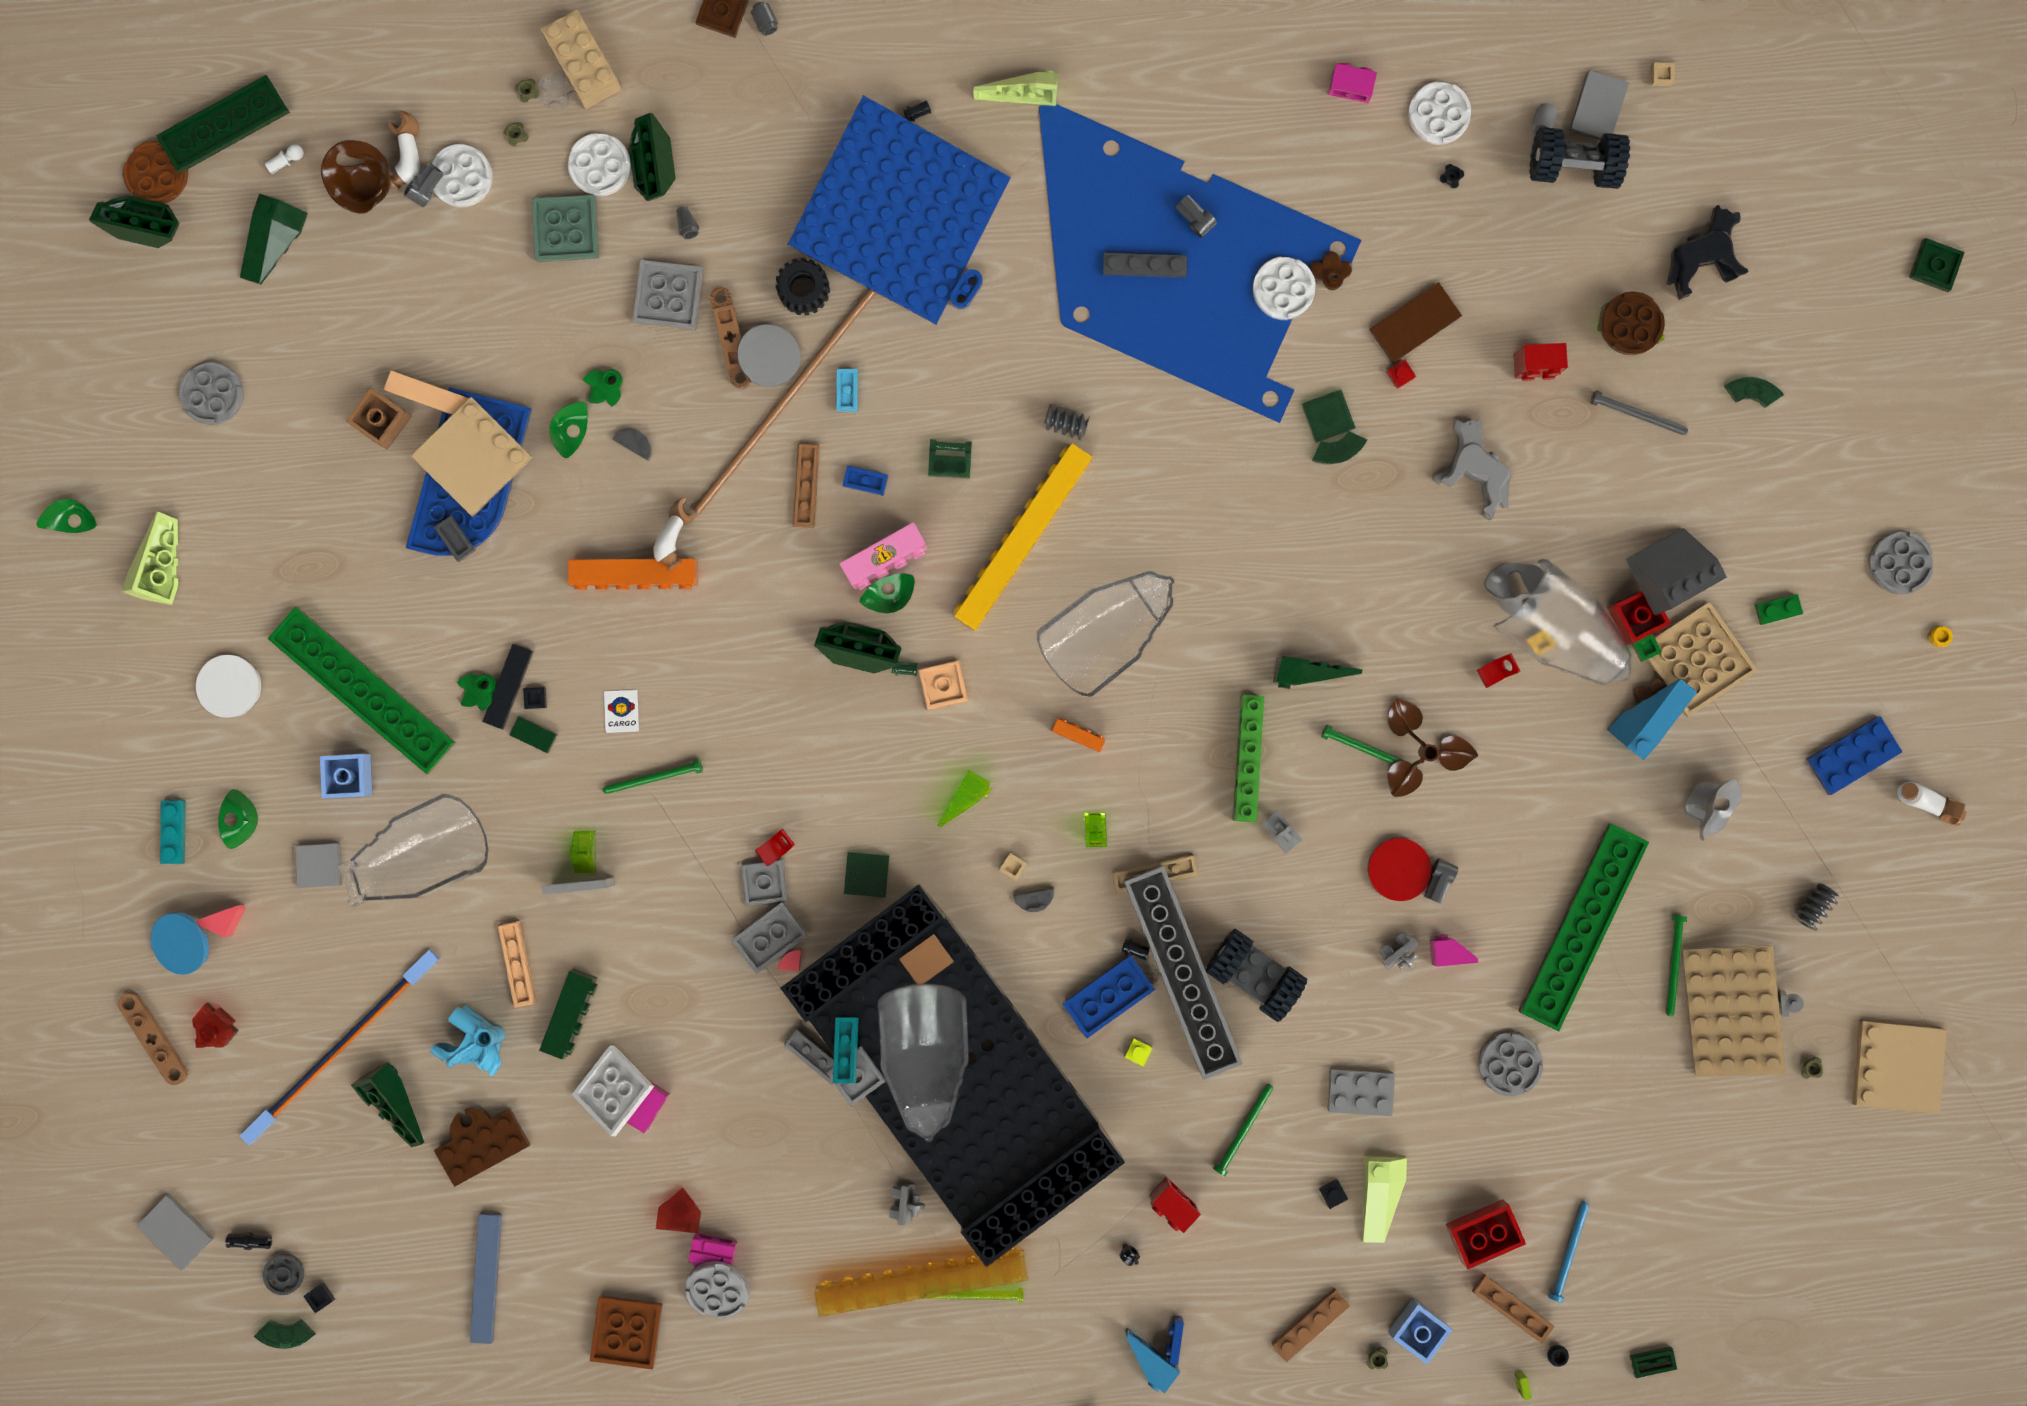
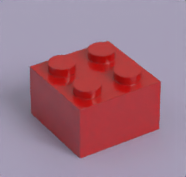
M1566 343L1524 345L1513 354L1515 379L1522 378V381L1535 380V377H1542L1543 380H1553L1555 376L1561 375L1568 368Z
M1642 590L1607 607L1625 644L1635 643L1671 624L1665 612L1654 615Z
M1167 1176L1149 1194L1150 1204L1153 1206L1152 1209L1160 1217L1164 1215L1168 1220L1167 1223L1176 1232L1179 1229L1184 1234L1201 1215L1198 1206Z

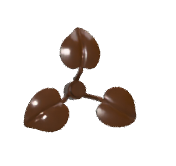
M1396 699L1389 709V728L1397 736H1404L1409 732L1421 746L1418 749L1420 759L1412 765L1407 761L1400 760L1390 766L1387 780L1391 795L1394 797L1408 795L1421 785L1423 773L1415 768V766L1424 763L1425 760L1435 761L1440 754L1439 761L1441 765L1447 770L1457 771L1478 757L1473 746L1458 736L1443 738L1440 742L1441 750H1438L1435 745L1426 744L1412 731L1421 726L1423 720L1422 713L1416 705L1401 699Z

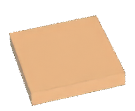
M959 660L918 669L927 710L968 701Z

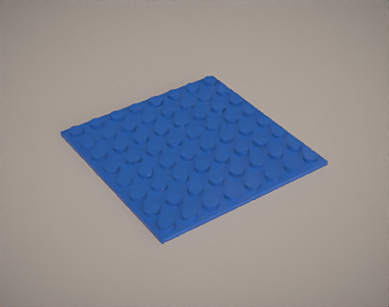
M863 95L787 245L936 325L950 299L951 292L957 285L1011 177Z

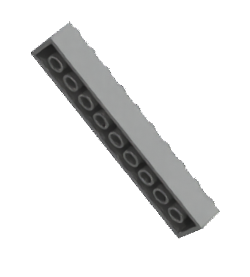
M1159 865L1124 879V884L1203 1080L1242 1065L1243 1063L1164 866Z

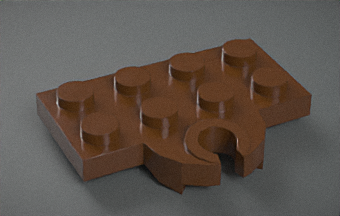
M481 1107L466 1108V1115L472 1119L470 1125H465L462 1122L460 1112L454 1117L450 1124L452 1140L434 1149L454 1187L531 1145L511 1108L492 1118Z

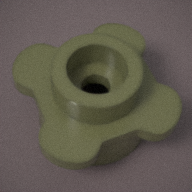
M533 79L523 80L515 87L523 103L528 102L532 98L536 99L540 95L539 91L535 88V81Z
M520 122L511 124L504 130L505 135L509 138V144L513 147L522 141L526 142L529 138L528 134L524 132V125Z
M1814 1057L1813 1059L1802 1058L1800 1061L1803 1068L1801 1072L1802 1077L1805 1079L1809 1077L1820 1078L1823 1074L1822 1060L1819 1057Z
M1384 1347L1380 1349L1369 1348L1367 1350V1355L1369 1356L1367 1366L1370 1369L1387 1368V1349Z

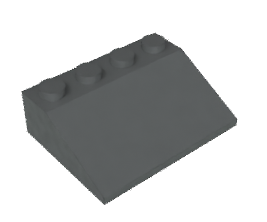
M1684 528L1626 558L1654 615L1678 606L1727 578L1719 560Z

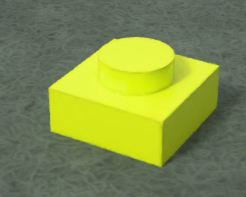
M1133 1038L1124 1057L1144 1067L1153 1047Z

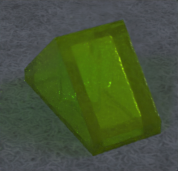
M1085 814V847H1107L1106 814Z
M596 830L573 832L570 857L574 873L597 872Z

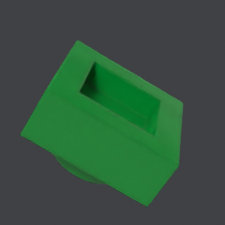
M1653 634L1632 643L1640 662L1662 653Z

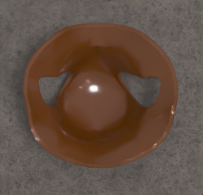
M356 140L341 141L328 150L322 161L321 176L328 194L334 202L348 211L358 214L367 213L379 204L389 192L388 162L377 148L366 142ZM339 152H344L349 157L365 162L352 166H342L337 164L336 158Z

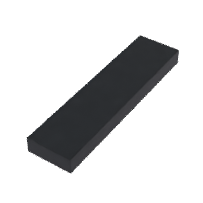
M512 644L492 695V702L487 708L482 722L504 730L534 651Z

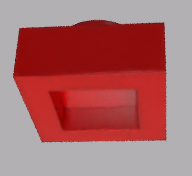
M1406 359L1386 371L1397 389L1416 378Z

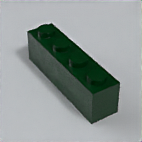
M575 969L568 972L539 1051L562 1060L568 1057V1055H572L575 1048L574 1038L580 1034L583 1024L580 1022L583 1015L586 1016L590 1008L589 998L594 996L598 984L595 983L597 977Z

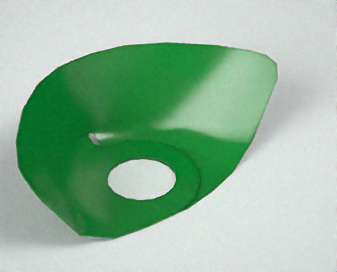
M576 402L563 407L556 412L550 422L549 434L551 441L558 453L564 458H569L575 453L586 434L588 423L586 402ZM570 425H577L580 429L579 436L575 438L569 437L567 434L568 427Z
M61 499L53 502L44 510L36 525L42 529L65 533H82L94 529L97 523L92 513L83 504L72 499ZM74 514L81 518V524L76 528L71 527L68 523L69 517Z
M898 573L881 578L863 593L859 602L864 607L878 613L889 614L897 612L904 608L911 599L915 585L914 576ZM886 582H891L894 584L895 590L891 594H885L881 589L882 585Z
M235 789L230 790L225 796L218 817L221 839L227 848L233 849L251 837L258 823V815L253 803L243 793ZM234 813L237 816V823L234 826L225 824L224 818L226 814Z

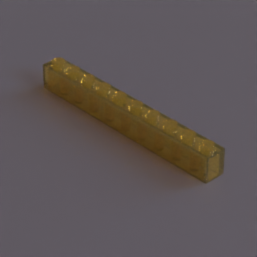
M1012 1248L988 1267L983 1264L980 1258L972 1255L965 1257V1260L961 1261L949 1259L944 1261V1264L927 1263L921 1268L909 1266L898 1272L886 1270L881 1272V1275L873 1276L872 1273L861 1275L858 1279L845 1277L840 1279V1282L835 1283L823 1281L815 1287L814 1295L818 1317L1028 1281V1272L1024 1250Z

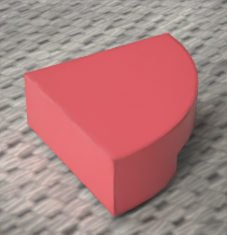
M793 950L787 953L781 959L778 969L799 971L802 950Z

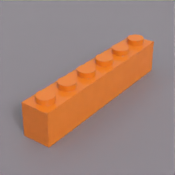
M656 559L568 560V585L574 587V590L581 591L587 590V587H595V590H608V587L616 586V590H629V586H637V590H650V586H658L659 590H671V586H679L681 590H690L692 586H698V561L695 559H676L682 563L668 571V565H664L662 561L657 562Z

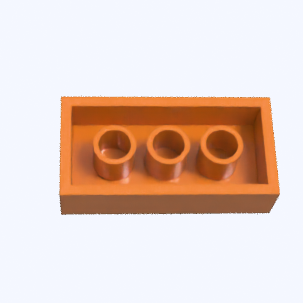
M1063 718L1056 720L1051 732L1101 752L1105 743L1104 736L1099 734L1093 735L1091 734L1092 731L1088 729L1081 730L1079 725L1074 723L1070 725Z

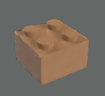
M370 387L346 422L379 446L388 450L412 416Z

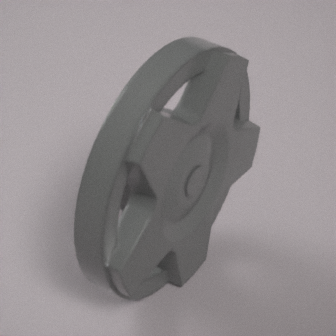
M289 1254L275 1256L264 1267L263 1281L265 1286L277 1295L291 1294L303 1282V1264L299 1259ZM275 1261V1268L269 1269L270 1265ZM269 1280L275 1281V1287L272 1286ZM287 1285L294 1287L290 1290L284 1291Z

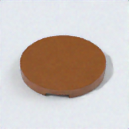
M149 141L134 148L127 162L124 163L123 177L128 190L137 198L165 204L174 200L182 193L187 184L188 170L179 174L160 142Z

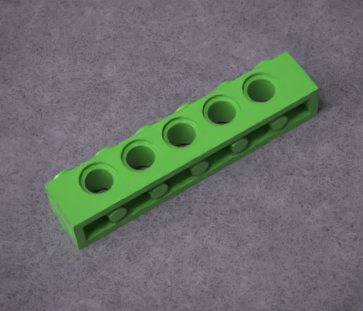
M1240 696L1233 821L1257 823L1264 696Z

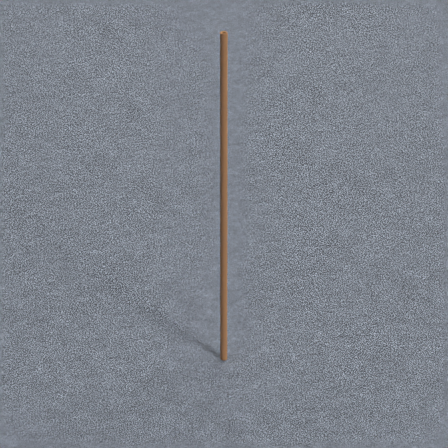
M870 289L867 290L695 506L694 511L698 514L702 513L876 292Z

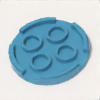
M172 912L160 917L155 922L151 932V945L158 961L167 970L180 975L190 974L198 970L206 962L209 954V942L206 933L202 932L195 922V918L183 912Z

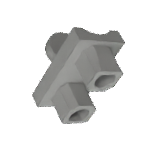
M1276 811L1262 823L1263 827L1285 853H1288L1295 845L1302 841L1301 837L1279 811Z
M1403 932L1395 939L1401 947L1395 952L1389 944L1380 950L1385 960L1384 964L1388 969L1400 960L1403 961L1397 966L1401 970L1406 966L1411 970L1415 967L1412 961L1417 958V955L1414 952L1409 956L1407 955L1418 947V942L1415 938L1411 939Z
M1785 990L1778 991L1779 1009L1782 1017H1789L1788 1011L1796 1013L1802 1010L1804 1002L1799 995H1787Z
M914 1183L892 1187L891 1196L892 1198L900 1199V1205L891 1206L889 1218L898 1220V1225H905V1223L911 1222L912 1217H917L918 1210H924L925 1204L919 1202L920 1195L915 1194L916 1184Z

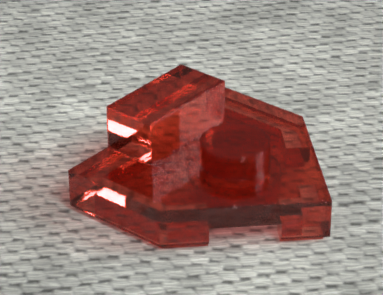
M209 1003L204 1004L192 1019L197 1038L195 1039L196 1048H223L229 1044L239 1031L233 1025L235 1020L221 1007L215 1009Z
M684 1188L659 1206L655 1229L699 1234L702 1212Z

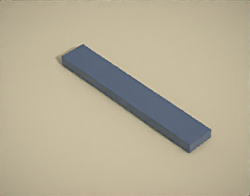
M479 1214L470 1343L491 1344L493 1342L502 1214Z

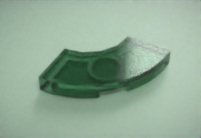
M1745 377L1724 385L1735 403L1741 400H1754L1759 402L1764 408L1784 395L1775 385L1760 378Z
M1348 431L1344 438L1337 442L1327 443L1321 441L1312 461L1325 465L1345 462L1354 457L1364 447L1367 439Z
M271 1319L254 1337L267 1346L288 1349L304 1344L315 1336L316 1333L302 1319L290 1325L278 1324Z

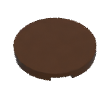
M1635 291L1625 292L1613 298L1605 306L1600 317V331L1603 339L1610 348L1624 355H1639L1653 348L1661 339L1665 327L1664 314L1653 301V298L1647 294Z

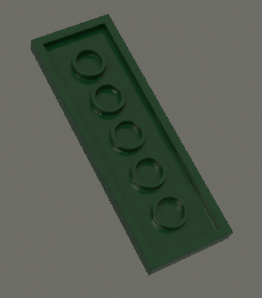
M265 75L159 133L156 137L173 166L180 174L290 112L269 77Z

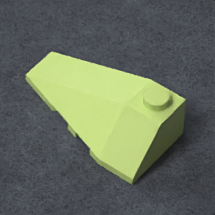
M1046 70L975 86L973 89L974 99L1056 106L1059 73Z
M160 512L155 513L129 568L121 592L139 599L172 605L178 588V578L176 575V566H178V559H176V546L178 545L177 519Z
M1364 1156L1363 1242H1385L1406 1182V1157Z

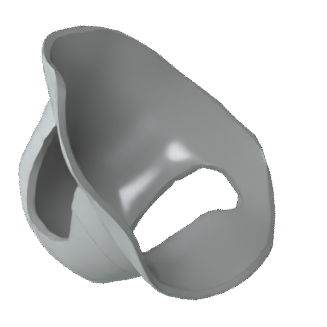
M1531 564L1500 565L1488 574L1484 583L1487 591L1497 598L1502 610L1508 614L1519 616L1534 613L1539 607L1544 593L1556 586L1541 567ZM1519 572L1529 593H1521L1515 596L1508 585V574Z
M1730 779L1724 783L1701 782L1688 795L1684 804V811L1700 828V839L1704 841L1705 836L1721 831L1740 803L1741 791L1738 781ZM1717 796H1722L1729 800V805L1725 810H1714V802ZM1698 805L1704 807L1706 810H1701L1698 807Z

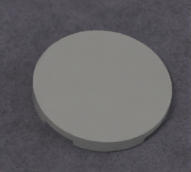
M764 324L750 329L742 337L737 350V361L742 372L754 384L762 387H778L795 375L800 364V350L796 340L787 330L776 325Z
M204 362L186 372L179 386V399H181L183 408L192 419L203 424L217 425L227 422L238 413L244 399V388L237 373L228 366L218 362Z
M1890 533L1879 539L1873 546L1869 556V570L1873 580L1885 591L1893 594L1912 593L1921 589L1931 578L1933 573V553L1927 542L1914 533Z
M1505 1032L1493 1036L1485 1043L1479 1055L1478 1067L1480 1075L1485 1084L1498 1094L1504 1096L1521 1095L1532 1090L1541 1078L1543 1065L1539 1049L1532 1040L1519 1033Z
M719 1261L705 1262L695 1267L688 1276L685 1290L686 1298L692 1308L702 1315L704 1313L709 1316L718 1317V1319H727L739 1314L744 1309L750 1292L748 1281L743 1273L736 1267Z

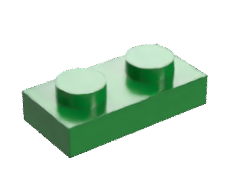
M1798 594L1755 605L1760 625L1803 614Z

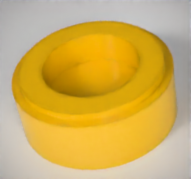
M1937 626L1930 630L1928 638L1933 646L1944 647L1951 643L1953 634L1948 627Z

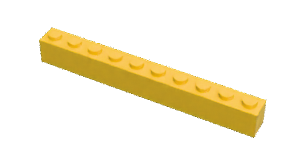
M1073 443L1069 448L1067 446L1064 447L1059 455L1061 457L1057 465L1054 463L1047 474L1050 476L1047 481L1044 482L1042 480L1035 490L1038 494L1034 499L1030 498L1024 506L1026 511L1023 516H1017L1012 524L1015 528L1011 534L1007 532L1001 540L1003 545L1000 550H994L989 558L991 561L987 568L983 567L979 572L977 584H971L965 593L968 597L964 603L960 601L954 609L956 613L954 617L973 631H977L1091 463L1093 457Z

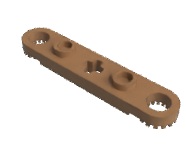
M717 287L712 290L710 300L727 370L733 386L738 389H744L750 385L751 380L746 377L743 383L739 384L735 381V376L742 372L737 361V350L742 336L732 296L727 288ZM718 293L726 294L725 302L719 303L715 300ZM728 333H732L733 336L736 335L732 343L729 340H725L728 337Z
M137 993L122 995L118 1000V1008L165 1081L170 1085L184 1082L187 1078L188 1070H186V1066L180 1060L181 1058L148 1007L145 1006ZM128 998H132L135 1002L133 1009L126 1007L125 1001ZM151 1035L157 1036L155 1042L150 1043ZM174 1068L180 1071V1078L178 1080L173 1079L172 1075H170Z

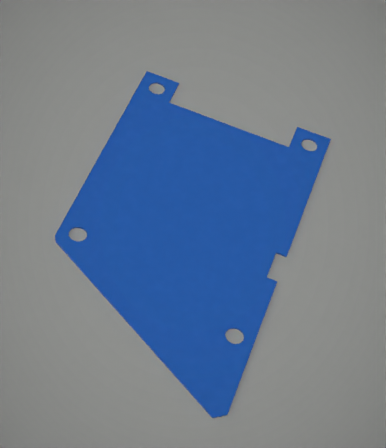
M1058 104L1056 106H1040V125L1062 325L1280 423L1294 393V389L1267 378V375L1292 319H1274L1261 311L1253 296L1255 276L1266 262L1277 257L1298 259L1310 269L1311 262H1323L1325 254L1330 251V245L1336 241L1342 242L1346 247L1345 254L1340 257L1341 262L1348 261L1352 263L1362 240L1215 174L1212 175L1209 183L1181 171L1185 161ZM1112 140L1118 143L1120 150L1117 155L1108 156L1105 154L1103 146L1107 141ZM1188 195L1203 210L1210 212L1217 221V225L1203 238L1195 235L1189 223L1175 209L1179 202ZM1104 253L1187 256L1186 278L1103 276ZM1085 307L1088 309L1090 316L1086 322L1080 323L1074 319L1073 312L1076 308ZM1268 391L1275 392L1279 397V402L1274 407H1267L1263 403V395Z

